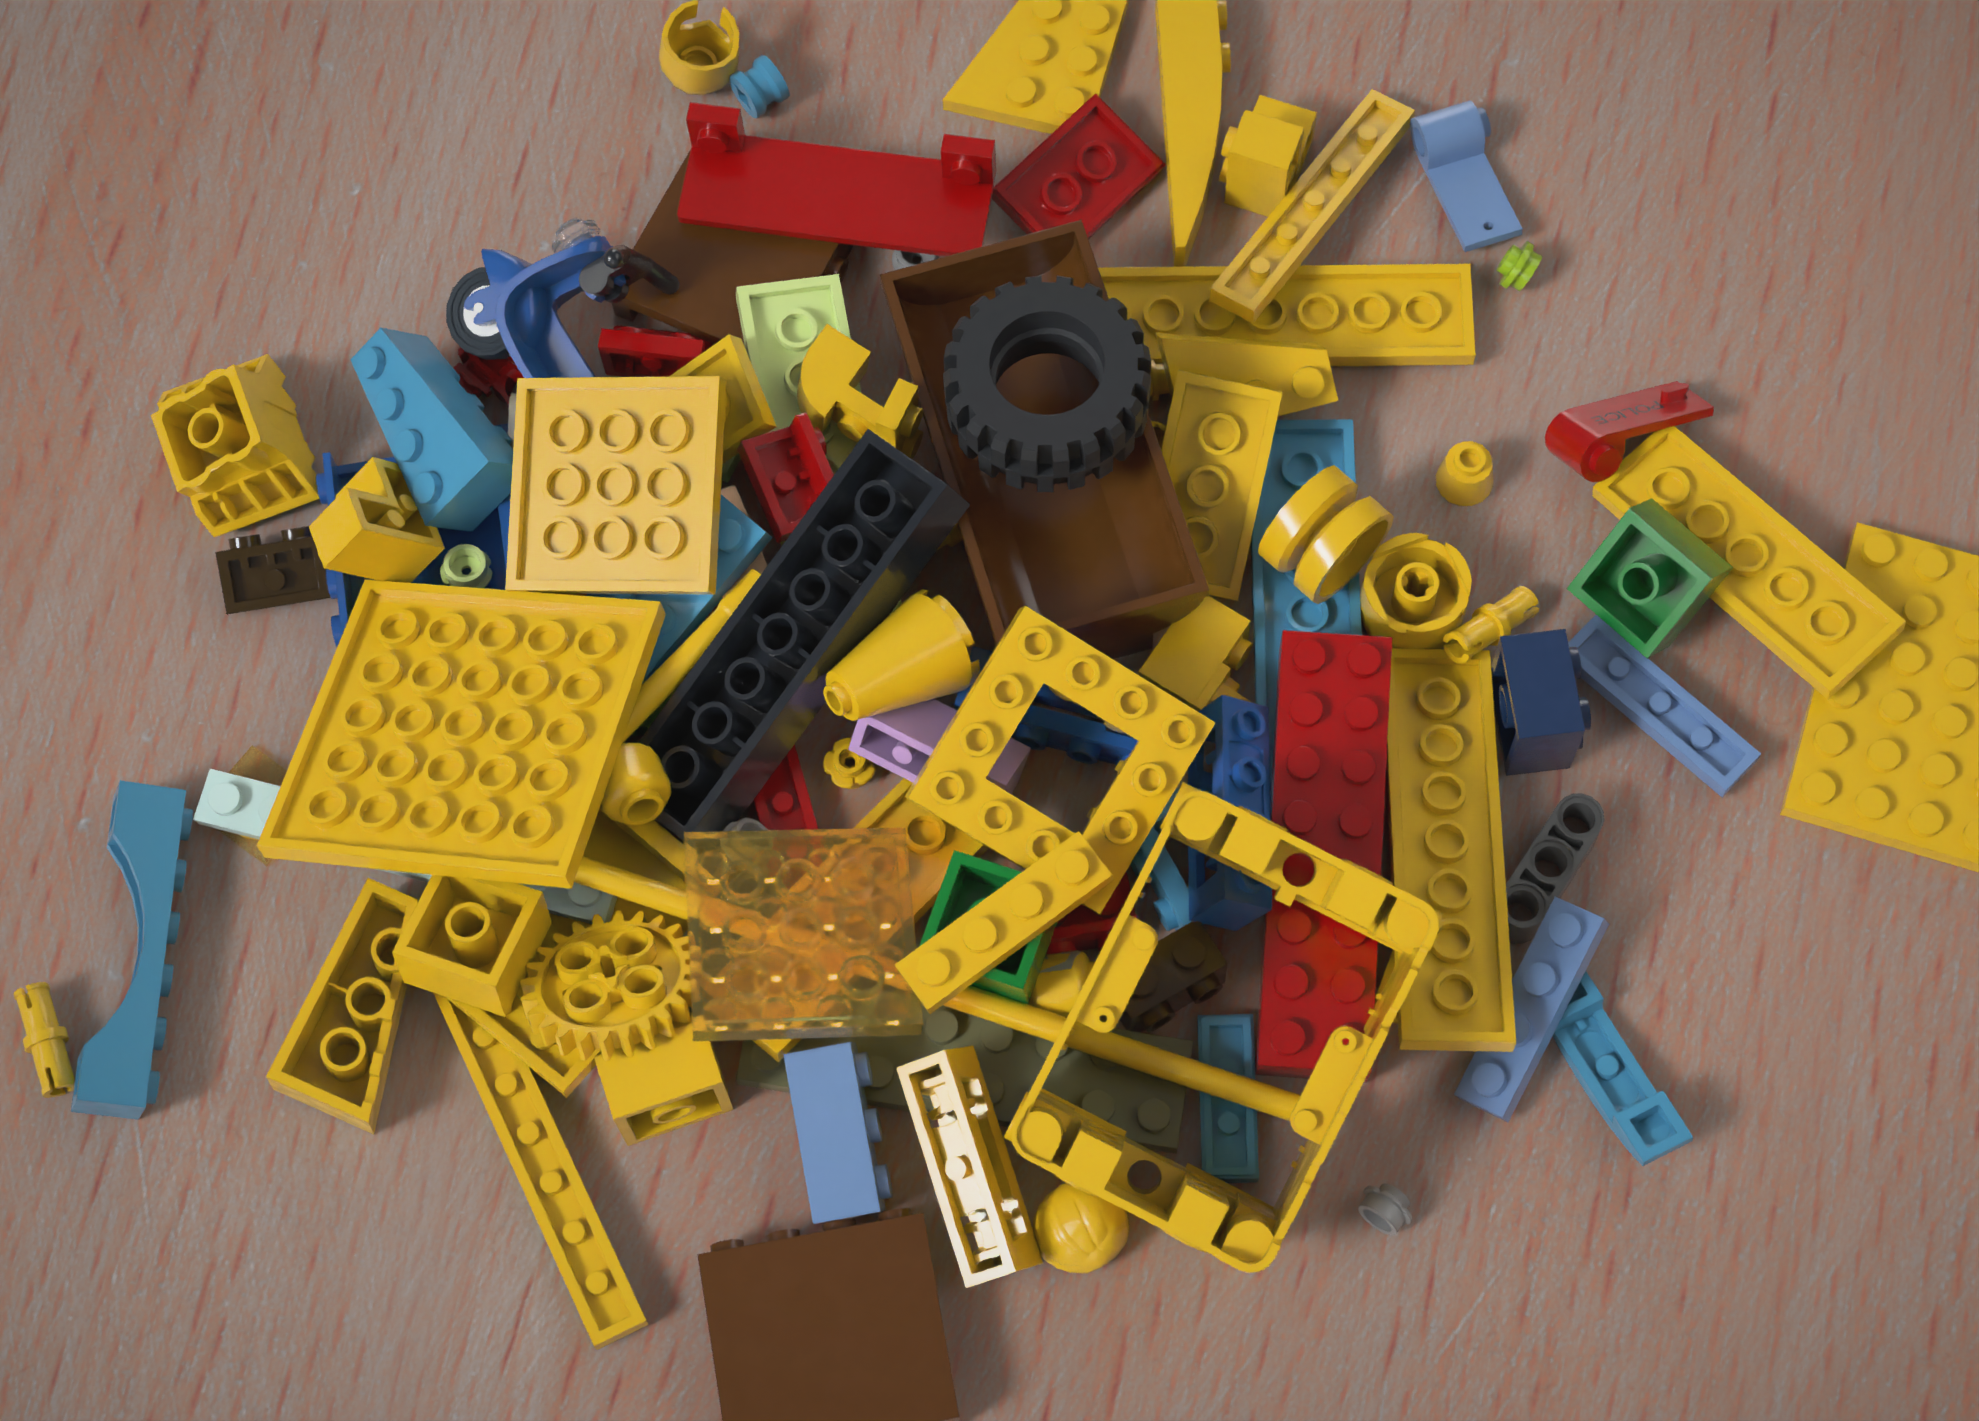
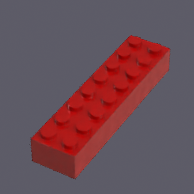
M1283 630L1278 661L1270 802L1271 821L1284 827L1288 833L1337 858L1347 859L1381 876L1392 637ZM1294 853L1284 861L1282 867L1283 876L1291 885L1303 886L1313 877L1314 864L1307 855ZM1272 888V910L1264 914L1255 1075L1309 1079L1335 1029L1341 1026H1348L1364 1034L1365 1031L1363 1029L1370 1017V1014L1367 1012L1369 1008L1374 1009L1378 941L1296 900L1289 907L1274 899L1277 890ZM1348 1038L1342 1040L1343 1045L1349 1043ZM1371 1067V1069H1370V1071H1369V1073H1368V1075H1367V1077H1366L1364 1083H1367V1081H1368V1079H1369V1077H1370V1075H1371V1073H1372V1067Z

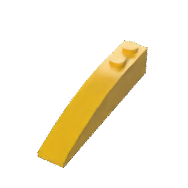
M1155 0L1173 267H1186L1201 226L1213 180L1220 129L1222 73L1231 72L1230 43L1220 42V30H1227L1226 0Z

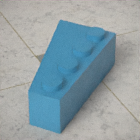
M380 327L351 358V363L425 526L472 532L511 493L513 449L510 443L512 439L502 427L494 426L482 412L485 406L475 394H469L459 384L460 376L427 336Z

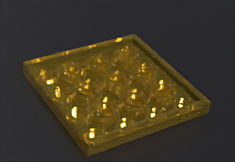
M906 827L684 832L683 850L692 1042L921 1035L923 1027L921 1002L895 967L896 963L916 949Z

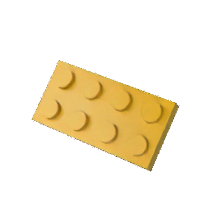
M1178 370L1161 451L1209 587V595L1238 601L1283 392Z

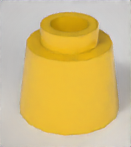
M1463 441L1455 444L1444 457L1436 473V486L1441 496L1448 502L1458 506H1474L1483 502L1490 495L1494 485L1492 457L1483 445L1473 441Z

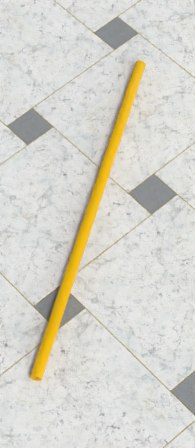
M585 856L582 857L575 883L916 996L895 967V964L899 962L897 960ZM972 985L943 1005L1054 1043L1067 1019L1065 1016ZM1075 1021L1072 1027L1076 1030L1074 1035L1069 1034L1065 1041L1069 1048L1290 1121L1291 1113L1300 1097L1299 1094L1110 1031L1105 1033L1095 1031L1078 1021Z

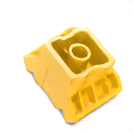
M269 354L239 365L233 364L227 369H215L203 378L163 392L157 402L159 411L151 415L177 492L190 497L196 516L214 538L319 499L316 473L312 469L316 457L309 449L308 443L305 442L296 417L295 409L297 405L282 387L286 376Z

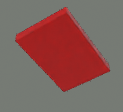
M1095 93L994 186L992 200L1026 234L1082 220L1089 240L1164 169L1166 164Z

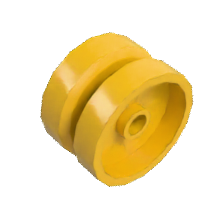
M1335 465L1317 473L1289 499L1266 529L1258 549V554L1277 571L1285 573L1296 569L1293 585L1316 604L1331 598L1357 575L1386 538L1394 516L1371 496L1356 501L1358 485Z

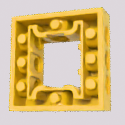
M1023 606L1019 608L905 797L1024 870L1074 835V832L986 779L1043 683H1045L1059 698L1082 706L1104 720L1103 725L1116 732L1126 733L1138 741L1127 759L1118 762L1114 769L1118 772L1115 780L1101 803L1096 808L1091 807L1086 817L1090 820L1081 834L1113 875L1114 881L1081 904L1091 911L1100 914L1215 725V722L1034 610Z

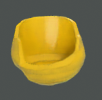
M1064 1183L1051 1191L1040 1203L1034 1216L1032 1229L1041 1257L1046 1262L1063 1271L1087 1274L1105 1266L1121 1252L1129 1238L1130 1223L1126 1210L1102 1198L1087 1194L1068 1183Z

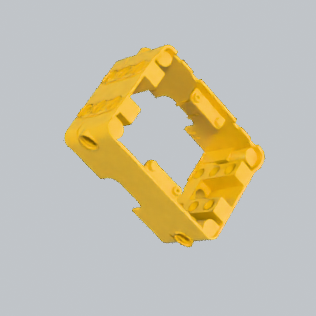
M1183 782L1160 826L1162 831L1030 1092H1026L1003 1138L1011 1141L1017 1153L1026 1160L1054 1173L1058 1178L1071 1186L1126 1210L1159 1227L1176 1240L1199 1251L1209 1253L1240 1271L1247 1273L1260 1272L1269 1267L1275 1259L1281 1243L1347 1117L1428 951L1431 950L1437 938L1443 912L1393 886L1391 881L1347 859L1337 858L1288 833L1284 827L1242 806L1236 807L1210 793L1203 792ZM1169 836L1237 871L1241 870L1243 874L1277 890L1274 899L1290 907L1293 901L1296 900L1401 953L1382 993L1377 992L1375 996L1378 1001L1374 1009L1369 1008L1367 1012L1370 1014V1017L1363 1029L1365 1031L1364 1034L1348 1026L1338 1027L1332 1032L1290 1116V1124L1293 1130L1308 1140L1305 1146L1300 1145L1298 1151L1301 1154L1297 1161H1292L1290 1166L1293 1167V1170L1274 1206L1190 1163H1187L1184 1167L1149 1150L1147 1147L1125 1137L1127 1131L1042 1088L1061 1049L1066 1051L1068 1047L1065 1043L1068 1035H1074L1076 1031L1072 1028L1075 1021L1101 1033L1113 1030L1157 946L1158 934L1152 926L1129 914L1137 898H1143L1145 893L1141 892L1145 882L1150 883L1153 879L1149 877V874ZM1294 853L1307 855L1314 864L1313 877L1303 886H1293L1283 876L1282 867L1284 861ZM1101 1015L1107 1016V1020L1105 1022H1102L1100 1020ZM1344 1038L1349 1040L1347 1045L1342 1044ZM1148 1160L1158 1166L1161 1171V1177L1156 1186L1150 1189H1140L1131 1183L1128 1178V1171L1137 1161Z

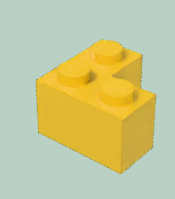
M1259 95L1253 112L1245 109L1238 128L1230 126L1224 139L1221 156H1224L1225 160L1219 177L1220 182L1226 183L1224 203L1268 217L1299 178L1314 139L1317 112Z
M372 457L338 492L336 499L309 526L324 569L378 581L411 583L445 549L437 527L425 526L398 464Z

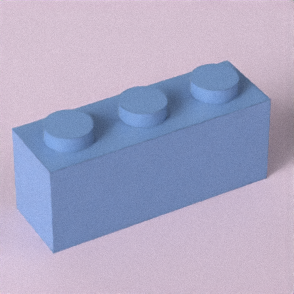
M847 1042L783 1054L813 1224L885 1211L884 1199L892 1198L893 1190L887 1164L878 1165L874 1143L883 1141V1135L877 1108L868 1109L864 1087L873 1085L872 1071L867 1052L858 1053L857 1044Z

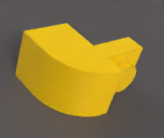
M826 324L810 346L803 359L797 389L799 409L801 413L806 412L812 426L818 427L822 433L833 420L838 423L839 430L845 436L855 442H859L867 429L876 434V421L884 408L855 389L867 372L871 352Z

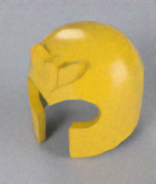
M692 0L683 3L674 10L664 25L660 40L659 62L663 73L675 88L689 95L703 96L719 91L729 83V76L736 72L739 63V30L735 18L725 7L721 11L720 25L726 30L728 36L711 20L682 24L686 20L697 17L698 0Z

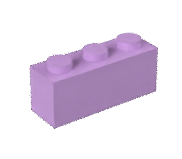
M932 699L857 720L848 750L914 782L957 710ZM1010 738L986 779L1012 794L1019 782L1031 748Z

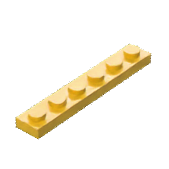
M1371 89L1211 286L1209 301L1254 323L1409 130L1410 120L1414 117L1415 110Z

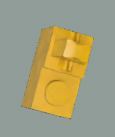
M1206 596L1191 613L1170 625L1138 671V675L1176 699H1180L1181 702L1196 711H1200L1221 695L1251 702L1237 693L1240 685L1230 678L1231 668L1237 671L1243 665L1252 649L1253 643L1248 641L1251 621L1212 597Z

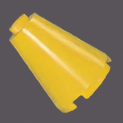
M922 589L909 596L827 673L826 686L823 693L829 708L836 715H843L848 720L855 721L961 692L974 684L979 675L980 664L979 659L973 663L970 662L967 648L975 643L962 617L947 599L941 595L930 599L926 596L928 590Z

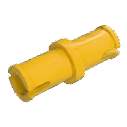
M1518 586L1496 603H1486L1475 609L1472 619L1444 635L1443 642L1448 644H1445L1443 647L1448 657L1456 663L1464 664L1487 646H1497L1500 636L1511 635V630L1538 614L1539 608L1535 607L1539 604L1536 595L1529 588Z
M36 982L26 985L28 993H25L24 988H19L13 993L27 1035L22 1040L25 1052L32 1053L42 1088V1096L44 1098L62 1096L66 1094L64 1087H67L69 1092L74 1090L75 1082L65 1043L69 1040L68 1032L64 1026L59 1025L50 994L49 983Z

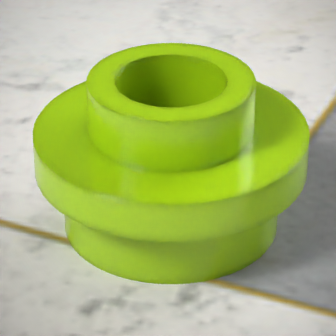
M1527 241L1521 248L1513 244L1508 249L1496 271L1503 274L1499 285L1505 289L1512 286L1518 291L1525 287L1542 260V256L1533 251L1534 245Z

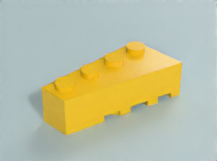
M367 878L266 1075L273 1090L371 1134L375 1133L407 984L403 982L392 951L413 913L418 899L371 878Z

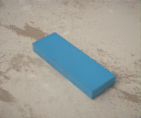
M1253 1014L1198 1015V1061L1256 1080ZM1199 1091L1201 1170L1227 1183H1258L1257 1110Z

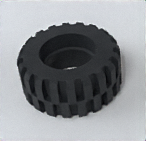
M1041 275L1025 277V285L1015 288L1012 282L1005 283L995 288V298L989 300L986 296H981L970 306L971 319L966 316L961 317L952 330L953 341L946 345L944 354L945 372L943 373L948 422L952 434L958 435L959 447L967 458L975 459L978 456L979 469L992 478L996 477L999 472L1005 474L1006 485L1023 489L1025 482L1037 484V492H1054V484L1067 483L1069 490L1085 486L1086 476L1093 473L1096 479H1101L1112 472L1114 457L1119 461H1125L1134 450L1135 438L1142 436L1145 429L1147 409L1150 408L1151 357L1149 347L1143 344L1144 333L1137 320L1132 318L1127 320V308L1117 298L1111 297L1107 302L1103 300V289L1091 283H1086L1084 288L1073 286V278L1057 276L1056 282H1042ZM1038 354H1058L1070 357L1087 367L1099 382L1097 390L1083 404L1070 411L1054 415L1034 414L1015 407L999 393L996 384L1003 373L1013 364L1026 357Z

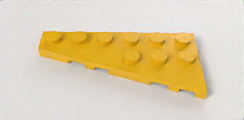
M1018 0L943 98V110L1052 134L1095 93L1101 98L1130 0Z

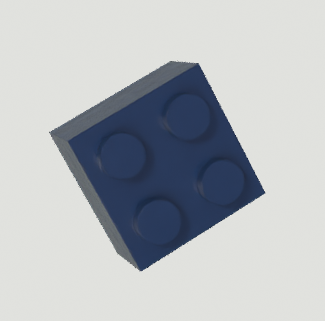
M1566 629L1500 636L1492 661L1491 671L1494 713L1506 776L1569 769L1577 750L1583 748L1585 730H1590L1591 713L1586 697L1579 698L1576 679L1581 678V661L1577 647H1569Z

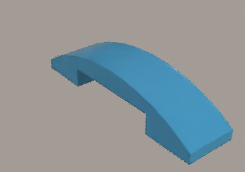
M1585 971L1553 1034V1038L1577 1080L1605 1122L1632 1156L1642 1166H1645L1692 1142L1693 1136L1665 1092L1662 1090L1657 1093L1604 1011V998Z

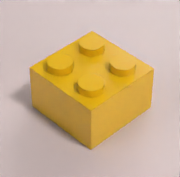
M432 875L392 951L403 982L506 1017L521 987V980L527 974L526 965L533 962L537 949L541 946L552 924L542 891L518 883Z
M702 1019L695 1022L690 1020L689 1023L673 1021L674 1037H668L661 1033L654 1035L656 1048L652 1050L642 1042L634 1044L635 1051L633 1057L628 1058L622 1048L615 1049L609 1061H604L602 1053L593 1056L613 1120L627 1146L734 1110L714 1048Z

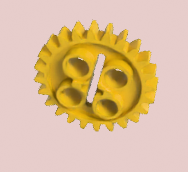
M617 910L611 922L604 923L602 917L599 914L593 915L591 927L584 928L575 921L572 923L573 935L567 937L554 933L552 936L555 948L538 947L537 954L540 962L527 963L526 970L529 978L521 980L520 983L524 994L521 997V1001L533 1034L540 1033L546 1047L557 1043L560 1054L563 1056L578 1047L581 1060L586 1061L595 1050H601L604 1061H609L613 1056L614 1050L619 1048L623 1049L628 1058L633 1057L635 1051L634 1044L640 1042L651 1050L656 1048L654 1035L661 1033L668 1037H674L675 1031L672 1022L689 1023L691 1017L688 1007L700 1006L701 1000L698 991L705 989L704 968L700 952L695 948L693 937L691 935L683 936L681 925L678 923L667 928L665 918L662 915L647 923L644 911L640 910L631 921H625L622 911Z

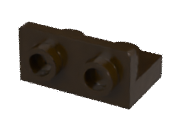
M309 526L281 530L282 541L262 544L260 534L228 539L230 549L215 552L227 615L331 598L327 586L326 569H324L318 556Z

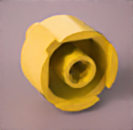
M1407 533L1393 537L1378 547L1366 567L1360 592L1361 621L1369 636L1392 637V648L1442 649L1445 644H1448L1443 642V637L1446 633L1455 630L1463 623L1469 603L1472 578L1464 557L1455 547L1447 542L1444 545L1428 539L1429 535Z

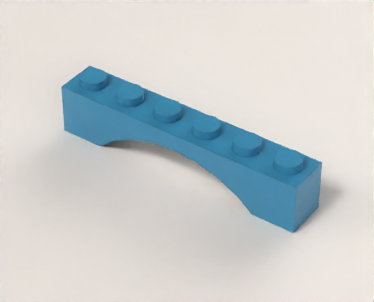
M120 780L113 796L106 848L121 869L132 896L138 927L137 959L131 984L122 1004L107 1024L83 1046L78 1056L71 1112L139 1120L146 1108V1104L155 1105L160 1071L151 1070L153 1050H162L167 1018L157 1017L160 996L169 997L173 978V965L164 964L167 944L175 945L180 922V912L171 911L173 892L181 893L183 890L187 866L186 860L177 858L180 840H189L193 820V809L184 808L186 790Z

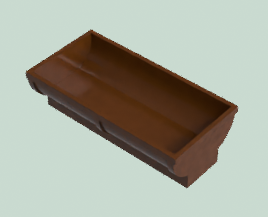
M1082 220L880 274L883 292L912 382L918 386V401L920 407L924 410L923 417L943 480L970 504L957 524L996 646L1019 608L1027 606L1113 660L1152 649L1153 633L1170 626L1191 613L1206 596H1209V587L1148 411L1147 423L1143 434L1135 438L1134 450L1125 461H1119L1114 457L1113 471L1103 478L1096 479L1092 473L1085 477V486L1069 490L1067 483L1054 484V492H1037V484L1025 482L1023 489H1018L1006 485V475L1001 472L992 478L979 469L978 456L975 459L967 458L959 447L958 435L952 434L947 418L943 379L946 345L953 341L952 330L958 320L964 316L971 319L970 306L981 296H986L991 300L995 298L996 287L1008 282H1012L1014 288L1025 285V277L1041 275L1042 282H1056L1057 276L1073 278V286L1084 288L1086 283H1091L1103 289V300L1106 302L1109 300ZM1038 354L1026 357L1009 367L996 384L999 393L1009 403L1023 411L1040 415H1054L1070 411L1087 401L1099 386L1098 380L1087 367L1070 357L1058 354Z

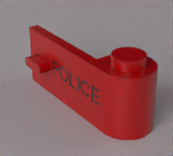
M1675 381L1562 411L1552 419L1547 427L1545 445L1550 453L1584 479L1590 482H1601L1613 475L1620 467L1625 453L1627 438L1713 416L1714 406L1692 392L1688 384Z

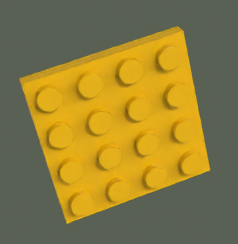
M720 376L517 378L505 590L566 594L716 595L727 380Z

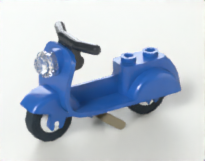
M574 218L562 224L555 232L556 238L551 247L554 254L534 264L503 250L482 249L481 253L485 267H479L465 274L453 287L446 305V323L452 338L465 352L485 360L507 359L511 356L524 378L596 377L561 323L557 310L568 300L583 291L588 297L600 303L604 300L610 303L621 302L629 292V285L641 278H644L668 295L676 293L680 283L676 276L650 257L625 245L611 246L605 236H599L600 228L594 220ZM512 393L509 399L508 436L512 439L510 443L512 449L514 446L517 393Z

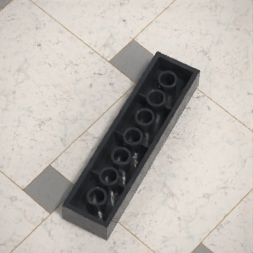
M867 429L638 742L654 750L670 781L671 795L666 806L656 819L686 843L711 855L721 845L720 835L725 827L741 818L826 702L823 690L826 686L827 673L890 615L970 506L949 485L871 430Z

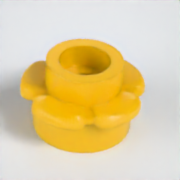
M843 738L836 741L833 745V750L825 754L823 761L824 770L827 774L831 775L832 782L846 789L862 787L872 779L876 771L873 762L848 750L852 738ZM847 759H854V766H846L845 762Z

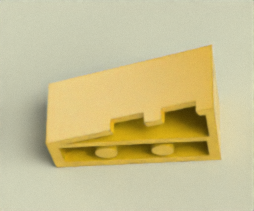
M1155 333L1171 400L1178 370L1282 391L1278 416L1339 401L1327 350L1319 344Z

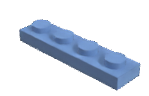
M1597 615L1568 642L1569 647H1577L1579 651L1581 678L1722 798L1758 761L1761 755L1758 750L1650 659L1643 656Z
M1554 897L1512 979L1516 1030L1514 1051H1476L1454 1093L1456 1097L1503 1121L1509 1122L1609 926V923L1603 917L1558 897Z

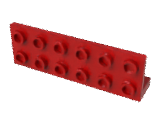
M689 103L686 123L691 142V151L677 211L678 220L681 223L944 257L983 247L996 177L995 140L944 134L941 146V159L749 136L745 135L740 108Z

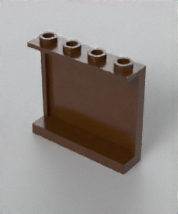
M689 151L633 250L650 257L676 276L680 283L679 289L676 293L668 295L644 278H641L629 285V292L625 299L618 303H612V307L616 316L630 322L634 321L639 312L712 344H716L728 334L741 338L744 344L735 295L738 286L839 274L841 283L848 269L849 260L847 257L854 245L679 222L677 211L690 156Z
M909 1208L892 1209L878 1215L879 1221L856 1225L855 1219H838L823 1224V1231L800 1235V1230L784 1229L767 1234V1242L744 1246V1241L741 1239L724 1240L710 1245L711 1252L697 1254L722 1421H960L924 1213L912 1215V1210Z

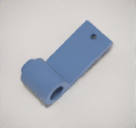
M1469 100L1411 118L1410 133L1415 152L1464 252L1522 235L1523 228L1484 153L1485 138L1491 134L1490 122L1484 108H1476L1474 103Z

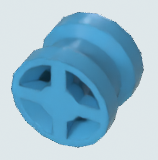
M765 55L756 58L752 63V68L746 72L736 71L729 76V84L737 100L745 111L755 119L766 112L767 105L772 102L781 103L790 96L788 86L782 74Z

